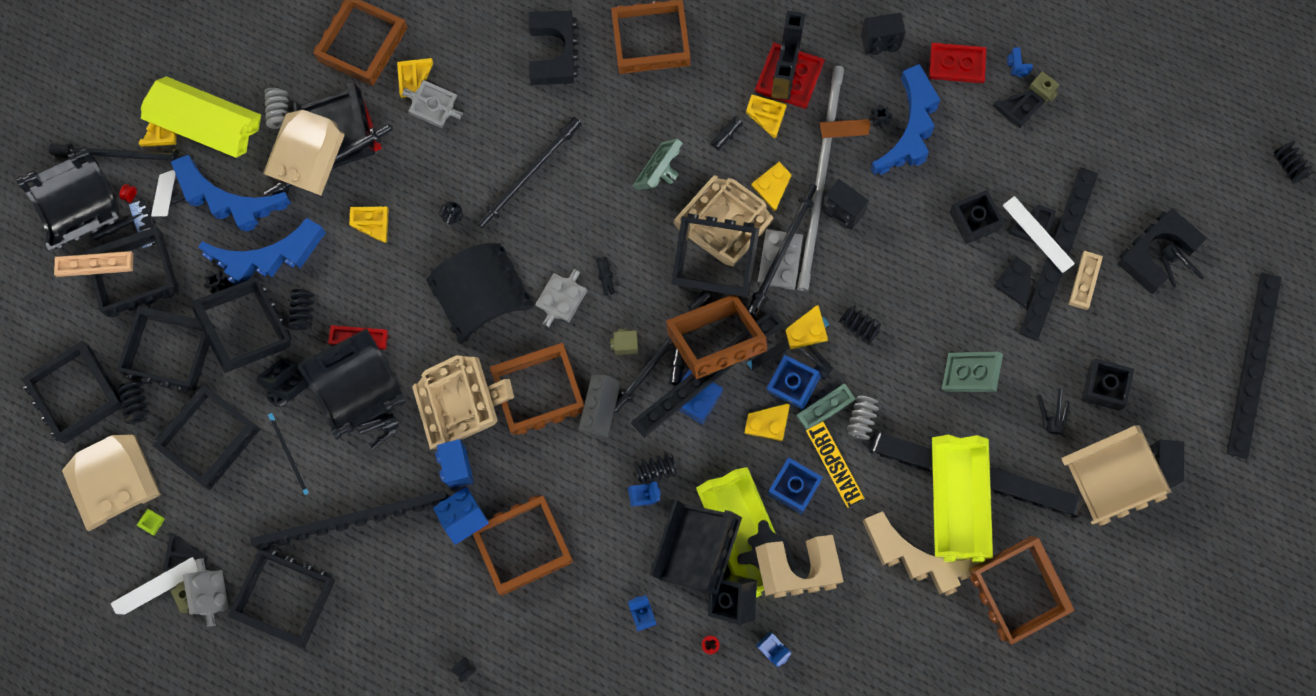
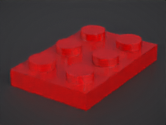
M931 43L929 79L984 84L987 47Z

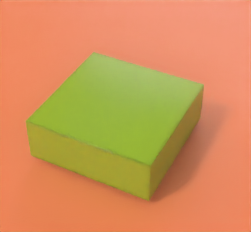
M147 509L136 526L155 535L165 518Z

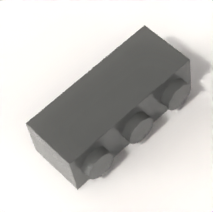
M607 375L591 376L579 431L594 438H608L620 382Z

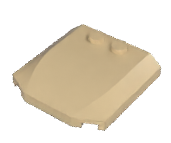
M305 110L287 113L263 174L321 196L345 134L338 129L335 121Z
M714 175L674 219V224L680 231L682 216L688 217V213L697 214L699 219L705 220L706 216L718 218V222H725V219L735 220L737 225H743L744 222L754 223V227L760 228V236L773 221V216H770L765 202L740 183L729 178L727 180L719 179L718 176ZM690 223L688 238L725 265L734 267L749 249L751 233Z
M456 355L425 370L421 375V380L412 386L429 447L432 450L437 449L439 444L457 439H465L495 425L498 421L478 357Z
M111 435L77 452L62 470L87 531L106 523L108 519L140 503L144 504L161 495L135 435Z

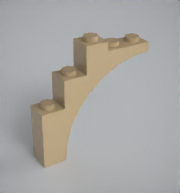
M883 511L863 520V524L882 565L888 564L889 567L899 563V558H901L911 580L915 578L917 581L929 577L927 573H930L939 595L945 593L948 596L957 592L956 587L961 585L958 578L961 581L971 576L969 569L979 564L973 563L972 560L944 562L942 558L929 555L913 547L891 526Z

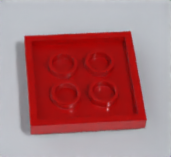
M773 42L755 88L756 93L773 98V80L776 64L780 56V44ZM799 51L790 100L774 99L807 109L825 59Z

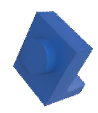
M1020 47L1013 48L1010 55L1007 56V65L1011 66V75H1017V77L1030 75L1033 64H1022Z
M657 482L628 487L631 507L652 505L660 501L661 491Z
M647 595L638 596L628 601L637 631L657 625Z
M770 631L756 645L763 655L776 667L785 664L792 654Z

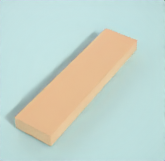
M131 251L55 257L54 275L56 277L133 271V253Z

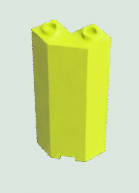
M167 76L154 82L141 105V119L235 158L247 152L248 138L250 135L258 132L261 114Z
M951 435L932 437L935 557L943 558L944 562L972 560L973 563H984L985 559L993 558L989 439L978 435L964 438Z
M745 467L736 469L721 478L708 480L696 487L704 508L721 512L728 510L742 517L729 557L728 567L733 575L757 580V598L762 595V591H765L761 572L752 564H739L737 558L739 554L752 550V546L748 544V538L758 533V523L761 520H766L774 533L775 531L749 469Z

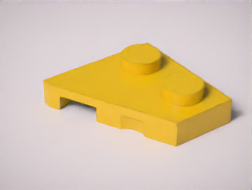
M432 58L397 62L401 98H406V96L402 95L405 88L416 92L423 80L426 81L433 65Z
M751 95L746 114L776 139L787 104Z
M149 123L146 128L147 133L145 137L139 141L141 147L176 145L177 133Z
M778 162L755 180L751 186L773 211H776L790 181L791 174Z
M350 207L349 225L366 235L387 243L388 207Z
M819 305L812 308L786 329L790 350L828 341Z
M790 404L749 413L744 434L783 441Z

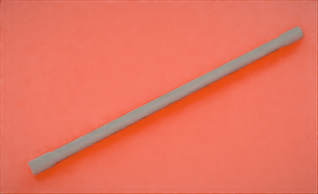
M842 66L833 67L826 122L835 121L844 74ZM823 138L815 183L817 189L813 195L812 202L814 206L811 208L802 268L797 287L799 291L807 292L809 290L810 272L832 138Z

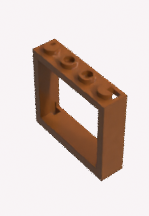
M344 0L339 12L332 18L331 25L324 31L322 40L315 46L313 54L317 61L374 86L408 27L404 19L362 0ZM354 7L394 25L366 72L326 54Z
M683 0L654 1L649 4L637 3L632 6L620 5L611 8L619 74L691 66ZM669 12L679 13L684 52L630 59L622 58L618 18Z
M737 295L725 297L666 321L667 333L696 379L767 351L766 336ZM737 313L754 338L697 360L682 334Z
M563 343L490 367L494 383L500 381V376L562 356L577 401L575 404L515 424L508 402L501 403L512 435H524L529 429H542L546 426V423L553 421L556 424L564 421V417L570 415L571 417H577V415L582 414L584 404Z
M533 496L526 504L522 505L519 503L512 506L511 510L506 513L499 512L493 515V519L488 521L489 524L473 533L500 596L573 563V559L544 496ZM541 505L563 556L502 584L480 533Z
M1030 536L994 555L992 559H987L984 563H979L969 569L971 576H969L975 587H978L980 591L978 596L981 602L987 605L989 609L987 614L990 620L996 624L998 628L996 632L999 638L1010 645L1075 611L1038 537ZM1029 548L1057 606L1009 632L980 573Z

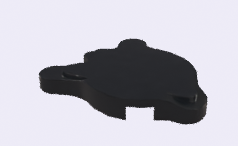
M761 520L758 523V533L748 538V544L752 546V550L739 554L737 558L739 564H752L760 570L756 547L765 543L783 541L787 562L791 571H794L797 566L788 541L782 536L775 534L766 520Z

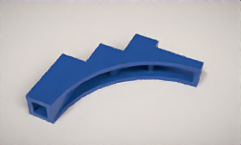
M920 64L902 73L901 80L909 101L908 125L896 146L885 156L872 163L871 171L874 175L878 173L883 175L895 165L896 167L904 165L906 160L910 166L914 164L919 166L927 159L929 151L923 140L932 135L935 127L928 114L938 109L940 98Z
M189 155L171 161L186 201L191 206H199L207 200L211 213L216 219L226 218L232 213L241 231L253 230L259 224L257 217H267L270 215V212L284 210L288 207L287 205L291 204L285 192L258 198L241 197L227 193L207 181Z
M306 218L286 238L258 250L228 251L216 248L203 241L198 248L203 252L202 256L209 261H212V259L218 261L217 265L225 270L224 273L228 276L227 280L237 285L238 283L248 281L255 271L264 277L266 275L273 277L283 262L292 268L294 266L301 268L326 232L320 225Z

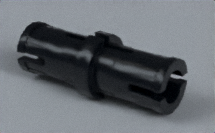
M734 116L726 127L720 129V133L716 138L711 141V145L714 148L717 146L716 149L718 151L729 139L733 138V134L743 125L740 119L737 120L738 117Z
M601 257L596 259L599 270L598 279L602 283L603 295L608 296L609 291L610 295L615 294L612 282L613 273L610 272L608 258L603 257L602 264Z
M674 346L673 359L670 363L671 375L669 384L673 386L678 385L682 381V373L685 369L684 359L676 346Z

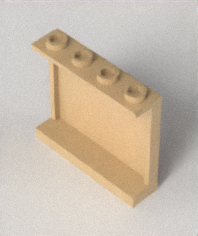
M1140 425L1130 427L1061 458L1064 465H1068L1094 520L1091 521L1092 524L1099 523L1100 526L1111 522V517L1116 515L1118 518L1130 514L1128 510L1136 508L1137 511L1148 507L1147 502L1155 500L1156 503L1167 499L1166 494L1171 493Z

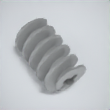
M267 88L264 90L266 125L272 129H279L282 126L285 115L289 113L287 111L289 106L286 104L288 103V98H286L288 92L279 88Z
M858 396L856 398L858 403L854 404L855 410L851 413L853 418L849 420L851 425L847 426V430L849 431L848 434L853 437L869 440L870 437L866 435V432H872L868 425L875 424L870 418L877 417L872 411L879 410L875 406V403L879 402L867 396Z

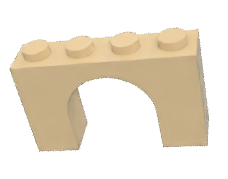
M833 535L819 536L806 541L811 564L810 573L806 579L799 578L791 571L787 562L783 541L765 543L756 547L765 595H774V598L786 596V593L791 592V596L803 594V590H808V593L820 591V588L823 587L825 591L836 589L837 584L843 583Z

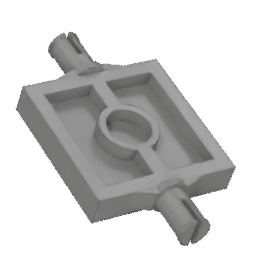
M423 80L416 92L407 88L403 91V96L412 99V105L408 113L435 126L443 128L446 119L450 116L460 120L463 112L453 109L457 94Z
M573 269L569 278H563L555 273L551 276L535 304L536 307L547 313L542 323L544 326L549 328L554 318L562 319L568 323L572 319L587 292L586 288L575 282L580 274L578 270Z
M204 558L195 560L197 572L183 575L190 615H205L207 627H212L216 625L214 613L228 610L229 605L222 570H206Z

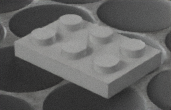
M766 229L758 284L762 285L787 232ZM794 234L770 286L795 289L803 235Z

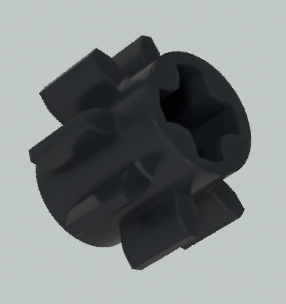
M879 104L878 108L871 109L870 113L872 115L869 116V121H873V127L880 126L882 129L884 124L890 125L892 113L888 112V106L881 107Z
M449 201L445 205L442 204L439 211L442 221L450 225L461 221L464 214L461 212V206L453 201Z
M210 271V274L204 276L206 283L203 286L209 289L211 294L228 288L225 285L228 278L223 276L221 271L217 273Z

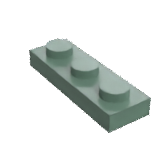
M843 384L797 414L796 417L805 430H808L853 403L856 398L846 384Z

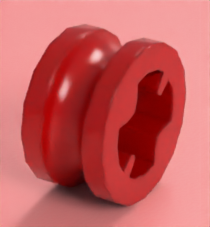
M128 184L123 185L119 193L120 199L133 202L137 193L136 187H130Z
M707 636L703 639L702 649L705 653L715 654L718 651L720 643L716 637ZM714 640L716 648L714 650H707L705 642Z

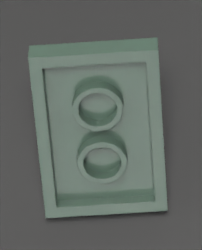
M678 139L662 142L632 186L637 190L654 188L660 182V177L668 184L673 183L672 178L676 180L679 173L671 168L669 163L672 158L679 154V148L683 143Z
M1000 352L948 353L942 390L947 392H996L1003 354Z

